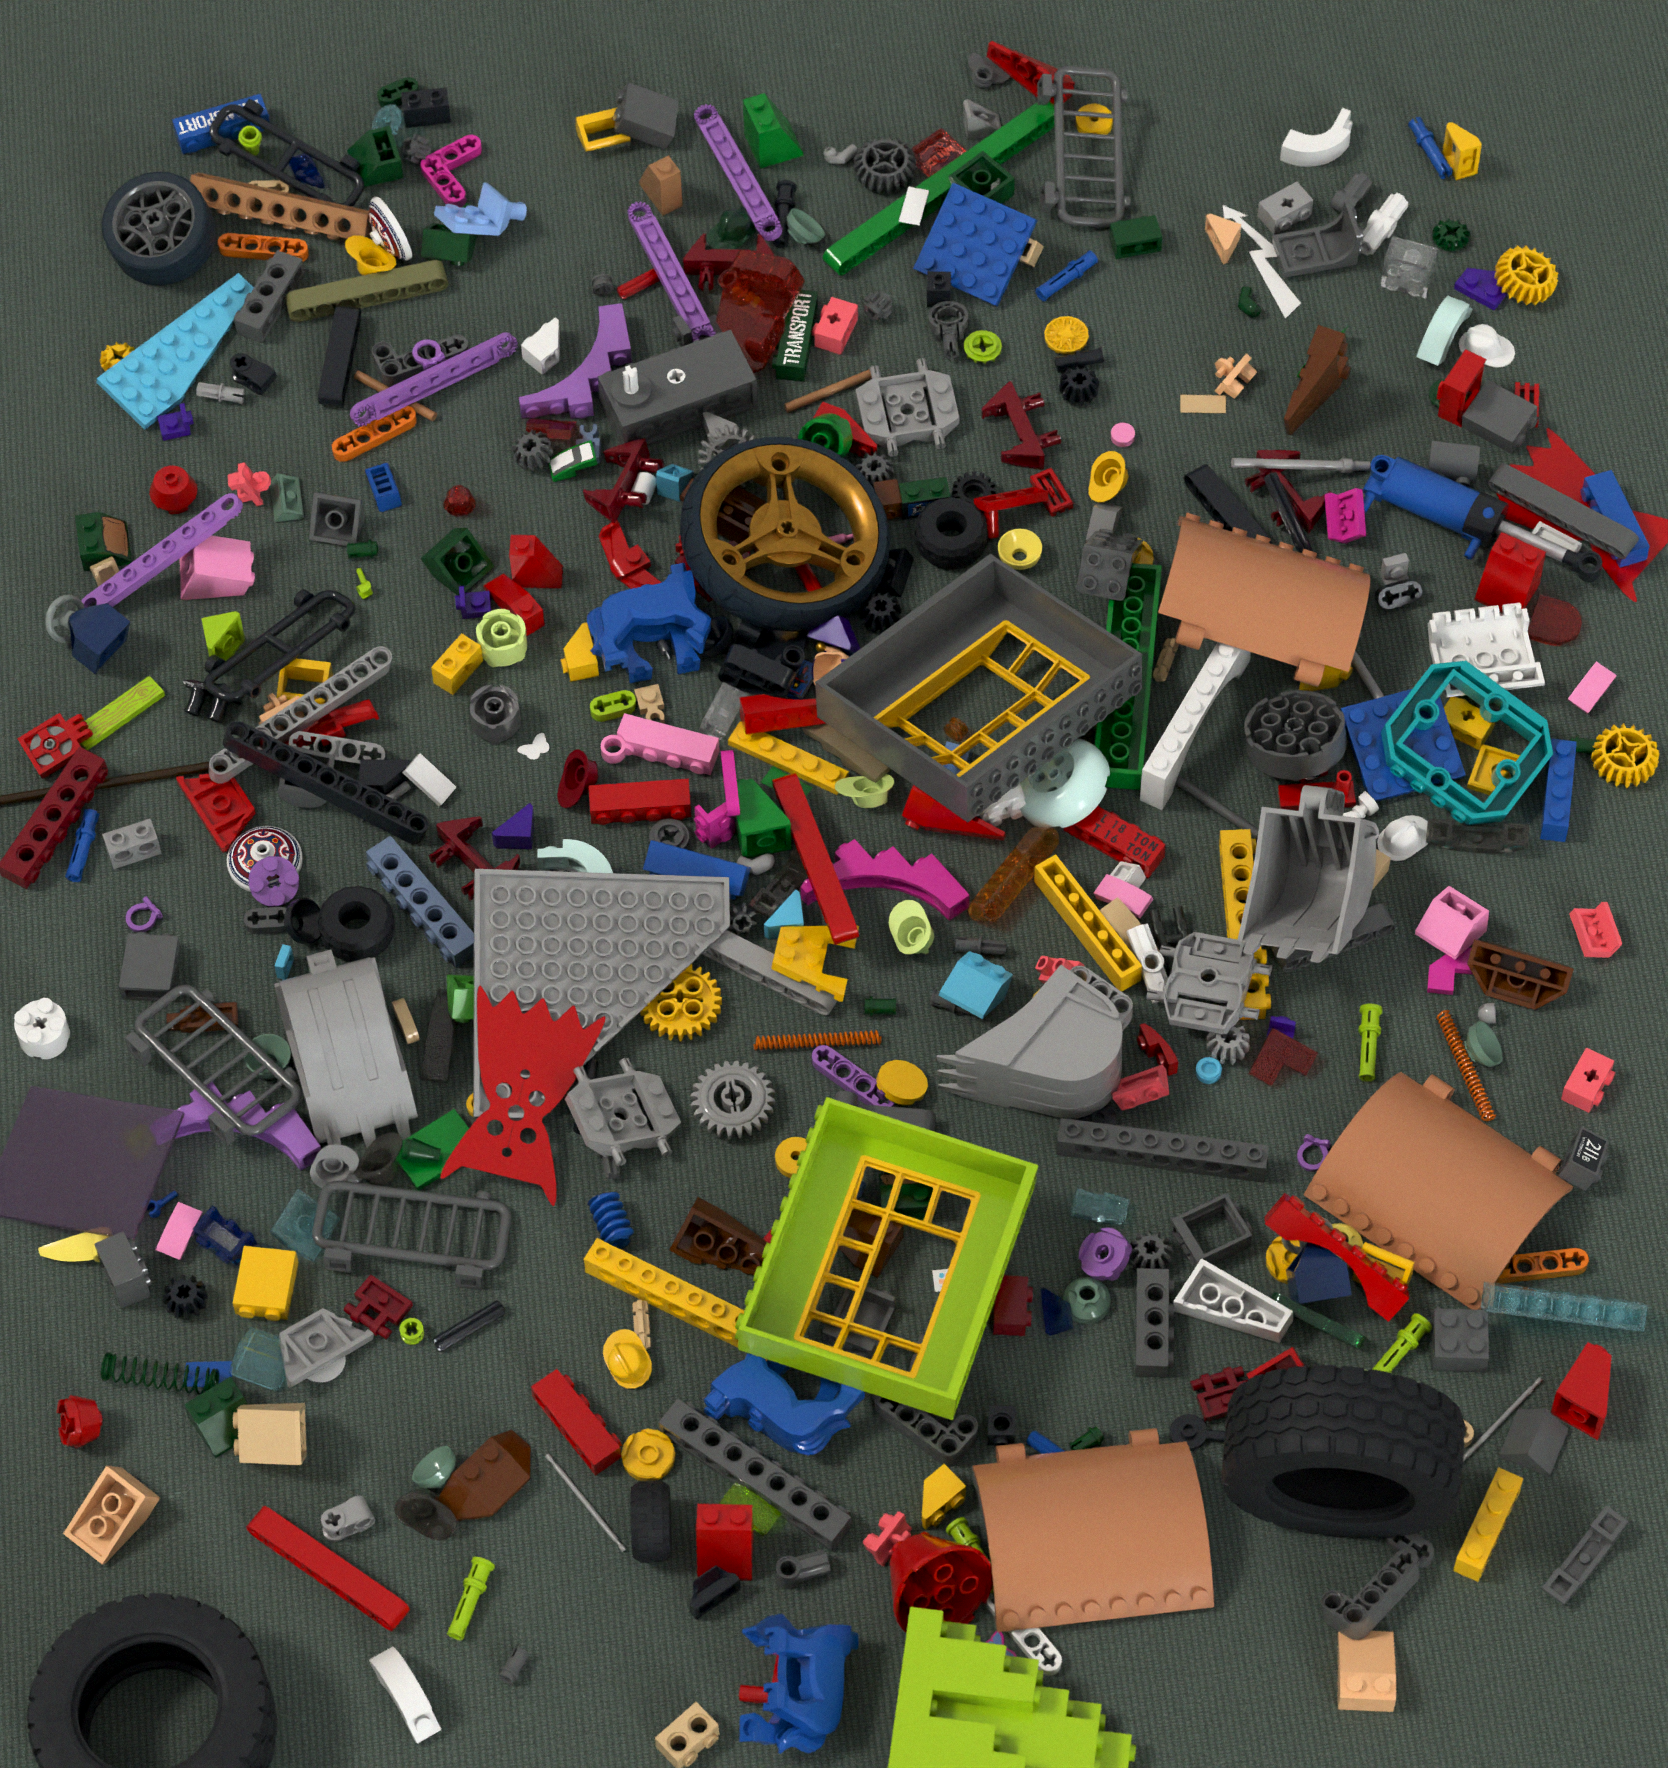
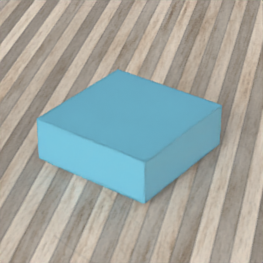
M282 944L276 960L275 971L279 979L285 980L288 978L294 962L291 946Z

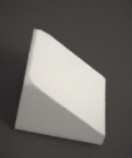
M1122 861L1110 874L1137 888L1146 879L1140 865Z

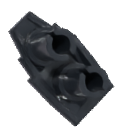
M183 680V685L191 690L184 711L188 714L199 716L205 696L209 695L214 697V701L207 718L222 723L228 703L231 702L220 700L205 689L204 682ZM214 683L226 692H233L225 683ZM240 699L232 703L241 705L243 701Z

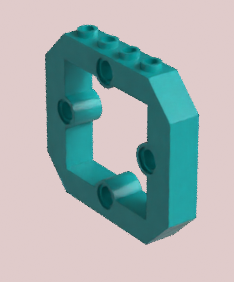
M1467 661L1431 664L1381 731L1386 765L1390 768V771L1398 778L1403 777L1410 782V786L1415 791L1423 792L1429 796L1434 805L1449 811L1454 820L1459 823L1464 822L1466 825L1503 821L1553 755L1547 720ZM1450 683L1481 705L1480 715L1485 721L1494 723L1501 720L1530 742L1516 762L1511 759H1505L1498 763L1491 775L1492 783L1496 788L1484 803L1454 782L1446 769L1434 767L1403 744L1415 728L1427 730L1434 725L1439 716V707L1435 702ZM1489 703L1497 704L1500 710H1491ZM1419 711L1428 712L1430 719L1422 718ZM1501 771H1508L1511 774V778H1504L1501 775ZM1431 779H1439L1442 783V786H1434L1431 782Z

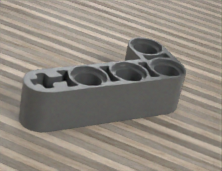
M454 335L437 341L441 351L445 354V360L469 349L468 340L462 335ZM383 341L376 343L372 347L374 367L381 382L388 387L396 385L425 370L421 364L414 360L413 351L397 356L392 345ZM430 345L421 347L418 350V355L421 358L429 360L435 357L436 349Z
M840 1091L835 1094V1100L931 1131L935 1130L936 1115L930 1110L858 1104V1096L853 1092Z
M877 1395L874 1396V1410L878 1417L942 1465H956L977 1441L978 1422L971 1415H960L947 1429L923 1410ZM908 1415L913 1417L914 1419L911 1421H903L901 1418L903 1416ZM969 1428L972 1432L964 1434L959 1430ZM931 1431L934 1435L932 1437H925L922 1433ZM946 1447H952L955 1449V1451L952 1453H946L943 1451V1449Z
M1410 1549L1399 1550L1353 1599L1337 1590H1330L1324 1593L1321 1597L1324 1622L1350 1639H1363L1420 1578L1417 1554Z

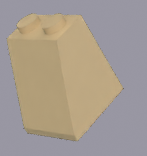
M305 1403L240 1405L237 1412L233 1413V1427L238 1429V1439L234 1440V1454L239 1455V1463L302 1465L307 1457Z

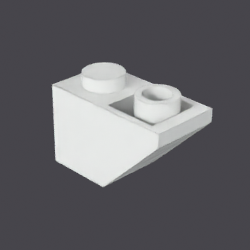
M556 317L549 323H545L532 337L526 338L521 345L523 360L542 375L559 362L560 328L559 320Z

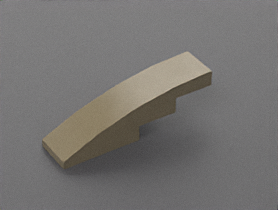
M828 724L802 727L805 735L819 741L825 751L840 758L843 766L875 783L891 770V768Z

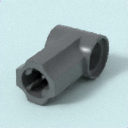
M1362 172L1360 174L1355 173L1346 187L1336 192L1331 202V208L1341 213L1343 203L1349 201L1351 208H1355L1357 213L1362 199L1372 188L1373 182L1369 179L1368 175Z
M824 1550L798 1557L784 1556L777 1561L775 1571L777 1584L781 1588L791 1589L799 1582L830 1574L831 1570L827 1554ZM790 1569L794 1574L786 1576L781 1571Z

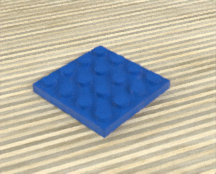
M952 183L913 269L927 275V271L951 272L952 287L998 307L1037 220Z
M1412 689L1340 709L1344 714L1346 733L1365 791L1375 802L1415 792L1410 786V782L1403 777L1398 778L1386 765L1381 735L1384 725ZM1439 697L1435 702L1439 707V716L1434 725L1427 730L1415 728L1403 744L1434 767L1446 769L1450 773L1451 779L1455 781L1464 778L1466 774L1441 698ZM1419 711L1422 718L1430 719L1428 712ZM1437 778L1431 779L1434 786L1442 784Z

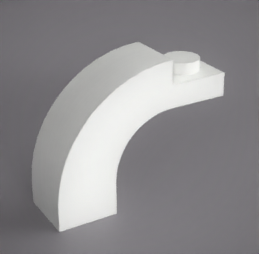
M1342 108L1332 128L1320 135H1306L1290 129L1282 144L1280 161L1296 166L1313 167L1327 164L1340 157L1346 151L1350 142L1353 121H1350L1351 111Z
M391 1647L371 1658L369 1661L380 1683L385 1687L398 1707L414 1741L419 1743L439 1732L441 1728L431 1710L432 1707L400 1653L394 1647Z

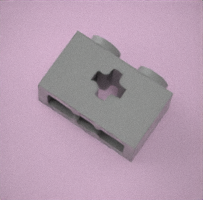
M1295 182L1260 201L1257 217L1275 235L1281 231L1288 230L1299 221L1306 220L1312 214L1313 199L1298 182Z

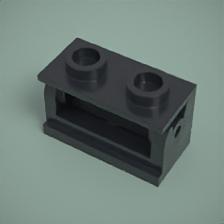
M447 87L401 92L405 128L451 123Z

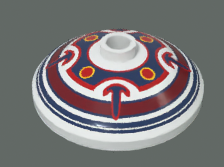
M377 196L372 198L369 205V222L372 228L370 236L376 245L380 244L389 254L408 261L412 258V251L402 228L387 205Z
M273 826L252 828L238 836L230 846L227 854L229 874L239 887L251 892L249 888V873L259 860L268 856H279L287 859L294 865L299 874L303 862L301 847L293 835L281 828ZM266 850V852L260 853L259 851ZM275 874L273 877H267L269 888L281 885L278 881V875Z

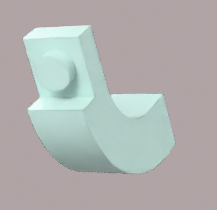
M1447 296L1434 314L1416 357L1437 366L1444 362L1459 326L1471 315L1472 308L1469 307L1470 304Z
M563 839V848L549 846L544 849H538L539 870L572 869L588 873H613L605 856L593 846L582 841Z

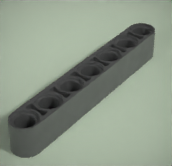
M1505 463L1500 464L1487 482L1494 492L1620 559H1626L1639 541L1636 533Z

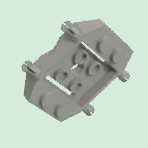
M921 358L916 361L919 372L883 378L881 377L879 366L875 365V370L874 366H871L869 370L872 379L856 389V399L863 430L876 444L883 448H888L889 456H893V452L894 456L898 455L897 446H902L912 440L924 442L935 440L936 448L940 449L941 444V449L946 446L944 438L959 424V413L950 375L928 370L925 358H922V363ZM924 389L928 390L935 425L931 424ZM882 396L884 397L891 432H889ZM911 409L913 413L905 415L901 411Z
M1193 932L1181 939L1176 948L1161 945V955L1174 958L1172 971L1163 992L1148 989L1147 1000L1164 1003L1170 1025L1225 1035L1242 1017L1258 1020L1259 1009L1245 1007V998L1252 974L1258 973L1270 976L1272 965L1257 963V959H1254L1253 954L1243 953L1246 943L1237 942V939ZM1206 974H1213L1215 979L1205 982L1202 980V977ZM1178 994L1190 998L1211 1000L1216 1003H1227V1007L1178 998Z
M628 1057L619 1061L624 1074L590 1080L583 1066L576 1067L573 1070L579 1083L567 1094L565 1100L587 1147L604 1157L613 1156L616 1166H622L626 1163L623 1153L633 1148L648 1149L659 1147L662 1157H668L672 1154L667 1140L679 1128L681 1121L660 1076L634 1070ZM633 1091L637 1092L640 1101L647 1113V1116L653 1126L654 1131L650 1130L647 1124V1118L642 1113L640 1106L637 1102V1096L633 1093ZM614 1113H620L624 1115L626 1120H621L620 1118L616 1117Z

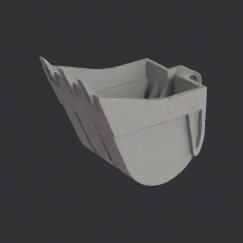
M1304 785L1301 791L1299 811L1269 807L1261 808L1254 866L1237 942L1246 943L1243 953L1254 954L1262 945L1279 947L1277 958L1286 959L1296 949L1313 951L1310 959L1311 962L1320 963L1329 953L1339 954L1352 938L1353 929L1363 918L1370 901L1376 867V839L1379 837V830L1376 823L1372 821L1343 816L1345 804L1343 792L1332 788Z
M331 949L306 956L310 973L279 981V983L274 984L284 1030L315 1139L319 1144L327 1142L328 1145H341L340 1138L362 1133L366 1148L369 1150L377 1147L374 1129L395 1123L400 1139L405 1140L411 1136L408 1120L416 1118L418 1115L407 1070L385 1003L375 957L336 966Z
M1060 965L1036 995L1013 1016L956 1051V1055H937V1061L956 1066V1069L937 1070L938 1075L957 1080V1083L938 1084V1089L958 1094L963 1098L1007 1108L1010 1106L1059 1118L1072 1119L1091 1115L1093 1112L1106 1106L1112 1099V1093L1116 1092L1119 1087L1122 1073V1031L1132 1020V1000L1084 966H1075L1068 970ZM1117 1008H1125L1127 1011L1119 1013Z

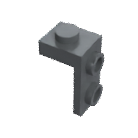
M715 314L708 316L715 333L725 332V328ZM678 315L672 318L673 329H671V334L675 342H678L681 347L691 344L692 331L682 316ZM701 335L698 337V339L702 340L708 338L709 336Z

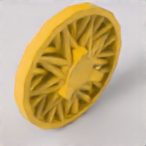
M1070 316L1053 319L1044 331L1045 342L1048 347L1060 354H1074L1077 350L1081 351L1086 346L1089 338L1088 329L1085 324L1078 318Z

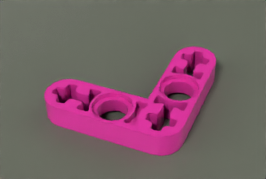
M475 135L464 136L426 156V159L421 161L423 176L445 204H452L462 208L466 203L465 190L450 171L481 154V140ZM448 154L457 155V158L453 160H448L445 157ZM428 166L435 167V168H436V173H434V170H433L431 167H428ZM441 179L450 181L447 185H439L437 183Z
M733 750L721 751L727 815L738 816L740 815L734 752Z

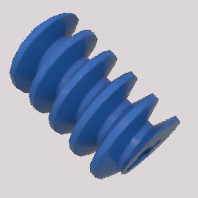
M610 1192L594 1196L587 1204L590 1206V1212L593 1215L594 1222L597 1224L601 1240L619 1249H623L630 1243L629 1238L634 1234V1230L629 1228L630 1220L624 1219L627 1216V1212L621 1210L623 1203L618 1201L620 1199L619 1193Z

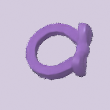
M422 340L415 344L413 348L414 360L421 364L424 370L445 361V354L441 351L436 341ZM426 345L436 349L435 357L429 360L418 355V350Z
M147 896L143 898L144 903L132 906L125 916L129 929L134 932L150 930L155 925L156 920L163 917L161 911L152 904ZM146 909L152 911L150 920L146 924L138 926L132 923L131 917L136 911Z
M1306 1134L1304 1136V1143L1300 1146L1297 1153L1298 1164L1307 1171L1316 1172L1328 1154L1327 1150L1331 1146L1330 1141L1314 1138ZM1312 1145L1319 1146L1323 1155L1322 1161L1315 1165L1306 1163L1302 1157L1303 1152Z

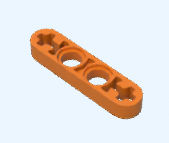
M225 233L218 239L219 251L226 257L269 260L276 253L269 251V248L272 246L281 247L279 251L301 258L303 262L309 256L308 245L301 239ZM254 243L258 245L255 250L246 249L248 244Z
M406 406L336 439L332 444L334 458L340 462L349 461L408 431L416 424L415 410L410 406ZM381 425H389L391 427L387 432L378 430ZM363 435L370 437V440L365 443H361L357 439Z
M1580 1248L1513 1255L1495 1284L1580 1275L1586 1271L1589 1257ZM1573 1257H1577V1260L1581 1261L1580 1266H1576L1575 1262H1572ZM1562 1258H1564V1263H1566L1565 1268H1562ZM1552 1259L1557 1263V1268L1548 1270L1544 1267L1543 1261ZM1526 1262L1531 1266V1271L1522 1273L1517 1269V1264ZM1509 1264H1512V1274H1510V1269H1508Z

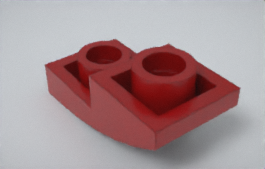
M1145 1023L1140 1024L1139 1035L1136 1036L1140 1050H1145L1148 1058L1156 1056L1158 1065H1163L1166 1068L1167 1076L1176 1074L1178 1059L1171 1047L1150 1026Z

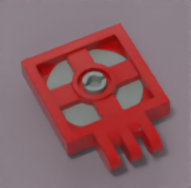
M58 713L17 739L40 777L44 779L67 765L79 748L80 743L89 739L93 732L88 728L89 726L84 721L82 714H77L65 721L62 715Z

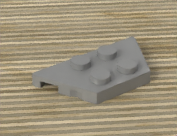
M324 1308L279 1333V1343L287 1385L289 1388L293 1387L373 1340L374 1333L368 1329L364 1332L352 1326L353 1322L345 1318H339Z

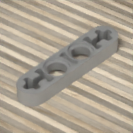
M297 731L289 738V745L297 747L296 744H293V739H298L299 735H303V740L310 742L311 736L316 737L313 744L314 751H318L317 745L320 740L327 739L332 744V749L328 754L335 755V760L360 764V760H358L361 753L360 745L366 746L364 751H372L373 747H376L377 752L381 753V758H376V760L385 759L383 747L375 743ZM347 743L354 744L357 749L356 755L352 758H347L342 753V748ZM302 746V748L309 749L310 746ZM363 755V759H371V757Z

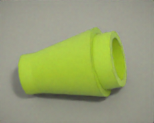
M246 126L240 131L238 138L243 148L256 156L259 153L262 135L256 127Z

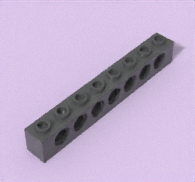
M1065 1118L1060 1120L1057 1140V1155L1263 1183L1269 1145Z
M677 1399L658 1422L659 1431L666 1434L674 1444L830 1551L835 1549L850 1530L851 1516L844 1507L840 1505L835 1506L830 1503L822 1492L818 1490L814 1492L808 1488L800 1477L796 1475L792 1477L786 1473L783 1466L778 1462H770L764 1458L759 1449L754 1446L748 1447L742 1443L741 1438L732 1431L726 1432L720 1428V1424L715 1419L709 1416L706 1418L701 1415L698 1409L690 1402L684 1403ZM691 1425L698 1427L697 1430L692 1432L686 1430ZM711 1440H717L718 1442H720L716 1446L707 1445V1443ZM731 1455H739L741 1457L737 1461L728 1459ZM755 1469L761 1470L763 1472L761 1475L753 1476L750 1474V1472ZM776 1484L784 1486L780 1491H775L771 1487ZM797 1499H803L806 1501V1503L801 1506L793 1504V1502ZM818 1514H825L826 1516H828V1518L823 1521H819L815 1519V1516Z

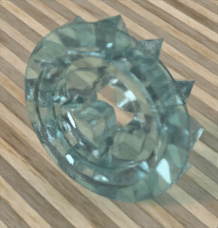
M395 105L384 106L374 117L372 129L385 127V122H391L392 134L397 135V130L402 127L401 122L404 120L402 110Z

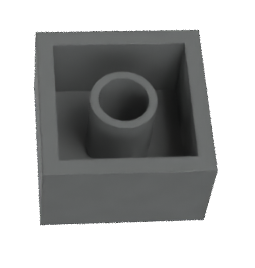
M124 1231L94 1244L102 1269L121 1309L151 1296L148 1288L152 1285L148 1276L149 1273L143 1259L141 1260L138 1255V1249L133 1238L127 1239Z
M1434 1308L1431 1321L1432 1370L1486 1372L1489 1361L1488 1310Z

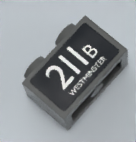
M1581 1126L1570 1140L1558 1177L1585 1191L1592 1182L1597 1184L1603 1173L1600 1166H1603L1609 1155V1152L1606 1151L1609 1140Z

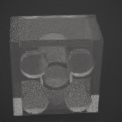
M1392 236L1384 258L1381 286L1389 290L1408 293L1415 297L1426 298L1434 277L1438 248Z

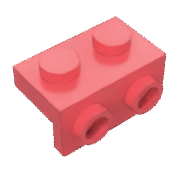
M1601 902L1595 909L1574 908L1569 913L1584 957L1609 958L1622 946L1621 937L1608 902Z
M1159 1065L1122 1078L1117 1091L1112 1093V1099L1124 1111L1170 1095L1166 1068L1163 1065Z

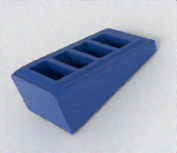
M388 463L365 469L379 511L384 512L400 507L402 505L400 494ZM386 474L385 476H382V477L373 479V478H375V477H378V476H381V475Z

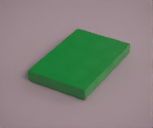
M453 1109L406 1138L410 1140L415 1138L436 1148H441L438 1164L407 1163L408 1160L401 1159L405 1140L390 1148L389 1152L417 1191L441 1177L446 1161L469 1127L456 1110Z

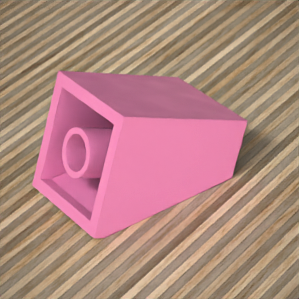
M211 535L180 558L181 599L192 600L245 595L249 586H253L255 579L254 572H251L254 553L251 552L250 542Z

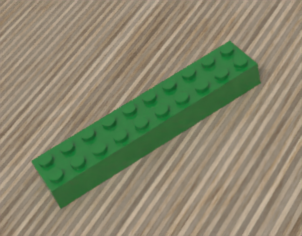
M1133 563L1125 598L1121 601L1109 599L1106 630L1142 653V689L1137 695L1124 702L1119 709H1115L1107 715L1102 722L1097 723L1095 746L1105 756L1110 770V776L1107 777L1105 787L1141 790L1161 565Z

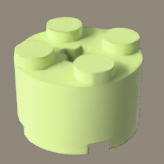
M496 609L486 613L476 627L477 642L481 645L483 659L491 667L509 666L522 661L527 650L526 629L523 619L518 614L516 616L506 609Z

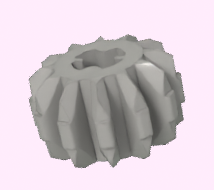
M1235 1024L1225 1035L1213 1032L1207 1034L1208 1043L1206 1048L1209 1052H1212V1058L1220 1057L1221 1064L1225 1060H1229L1232 1065L1235 1063V1059L1242 1061L1245 1053L1249 1051L1250 1045L1248 1042L1250 1041V1036L1245 1033L1244 1025L1236 1028Z

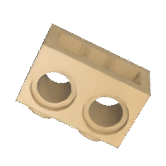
M695 1702L655 1737L656 1748L675 1768H682L684 1765L688 1767L697 1759L698 1753L706 1747L708 1749L716 1743L719 1738V1725ZM697 1725L706 1727V1730L702 1733H696L692 1729ZM676 1743H682L686 1747L682 1751H675L672 1749V1746Z

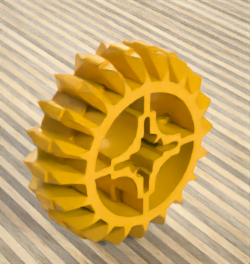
M1517 245L1514 249L1509 248L1500 256L1495 266L1494 278L1497 279V286L1502 287V293L1509 294V299L1513 297L1517 300V303L1523 301L1526 306L1530 302L1536 305L1539 302L1543 303L1553 294L1558 282V272L1555 271L1556 265L1550 264L1551 258H1545L1544 252L1538 253L1536 248L1529 250L1527 245L1521 249Z
M1623 723L1621 728L1615 725L1611 727V730L1605 728L1602 735L1599 734L1596 737V740L1601 742H1595L1593 748L1597 749L1591 754L1594 770H1599V777L1606 776L1607 783L1612 780L1615 781L1616 787L1620 783H1624L1626 789L1630 786V783L1637 787L1640 781L1646 783L1648 777H1652L1655 769L1658 767L1660 754L1659 750H1657V742L1652 741L1651 734L1644 735V728L1639 731L1635 730V725H1632L1631 728H1626ZM1615 746L1611 753L1606 754L1607 749ZM1644 757V762L1636 766L1635 762Z

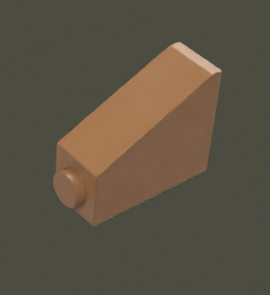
M667 156L648 165L639 181V185L662 216L682 207L681 172L672 159Z

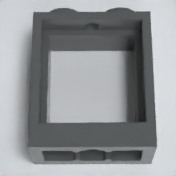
M1227 1193L1171 1219L1170 1231L1193 1269H1195L1201 1258L1213 1265L1251 1247L1252 1236L1254 1235L1253 1229L1248 1221H1243L1237 1202L1235 1200L1231 1201ZM1223 1212L1238 1238L1204 1254L1189 1228Z

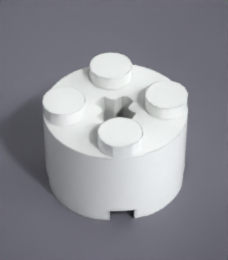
M1019 783L1016 788L1004 794L999 801L987 807L980 815L981 819L997 827L1002 823L1003 819L1009 817L1018 819L1022 817L1023 814L1020 808L1026 802L1021 784Z
M42 998L26 1004L16 1012L14 1017L15 1031L22 1050L28 1056L51 1059L65 1050L70 1038V1029L65 1013L59 1005L52 1002L49 998Z

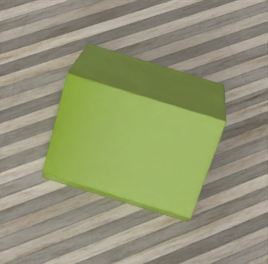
M234 611L201 618L209 657L218 655L225 661L228 660L245 641L240 613Z

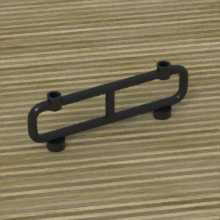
M248 99L244 107L236 104L223 107L212 121L209 135L212 141L219 145L217 150L226 157L233 153L310 198L337 203L328 195L319 193L283 172L297 150H300L354 181L355 188L348 199L343 203L337 204L353 207L362 195L364 181L356 172L360 163L355 158L345 154L341 161L338 162L260 117L264 108L252 99ZM237 114L290 145L275 167L239 147L232 140L219 135L218 130L228 115Z
M306 589L300 590L294 598V605L298 607L296 610L225 661L218 655H212L207 659L204 669L209 674L204 680L205 689L225 702L238 701L246 695L256 698L261 692L260 685L332 631L338 629L341 632H345L350 626L349 619L355 612L354 602L335 590L321 591L315 596ZM325 600H334L346 608L342 613H334L327 624L294 648L276 637ZM266 643L285 654L254 678L245 679L241 683L240 688L234 692H226L214 684L217 679Z

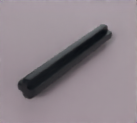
M1274 472L1266 475L1264 481L1297 552L1302 553L1303 549L1313 552L1277 473Z

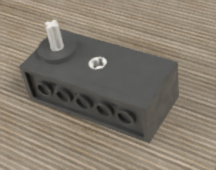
M731 330L716 333L714 336L696 340L691 344L673 348L660 355L650 356L640 362L630 363L625 367L614 371H607L603 375L598 376L600 405L620 445L645 438L647 446H651L704 427L703 412H710L727 419L758 408L757 380Z

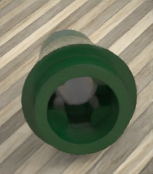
M412 1138V1140L405 1139L401 1159L408 1160L407 1163L438 1164L441 1148H436L415 1138Z

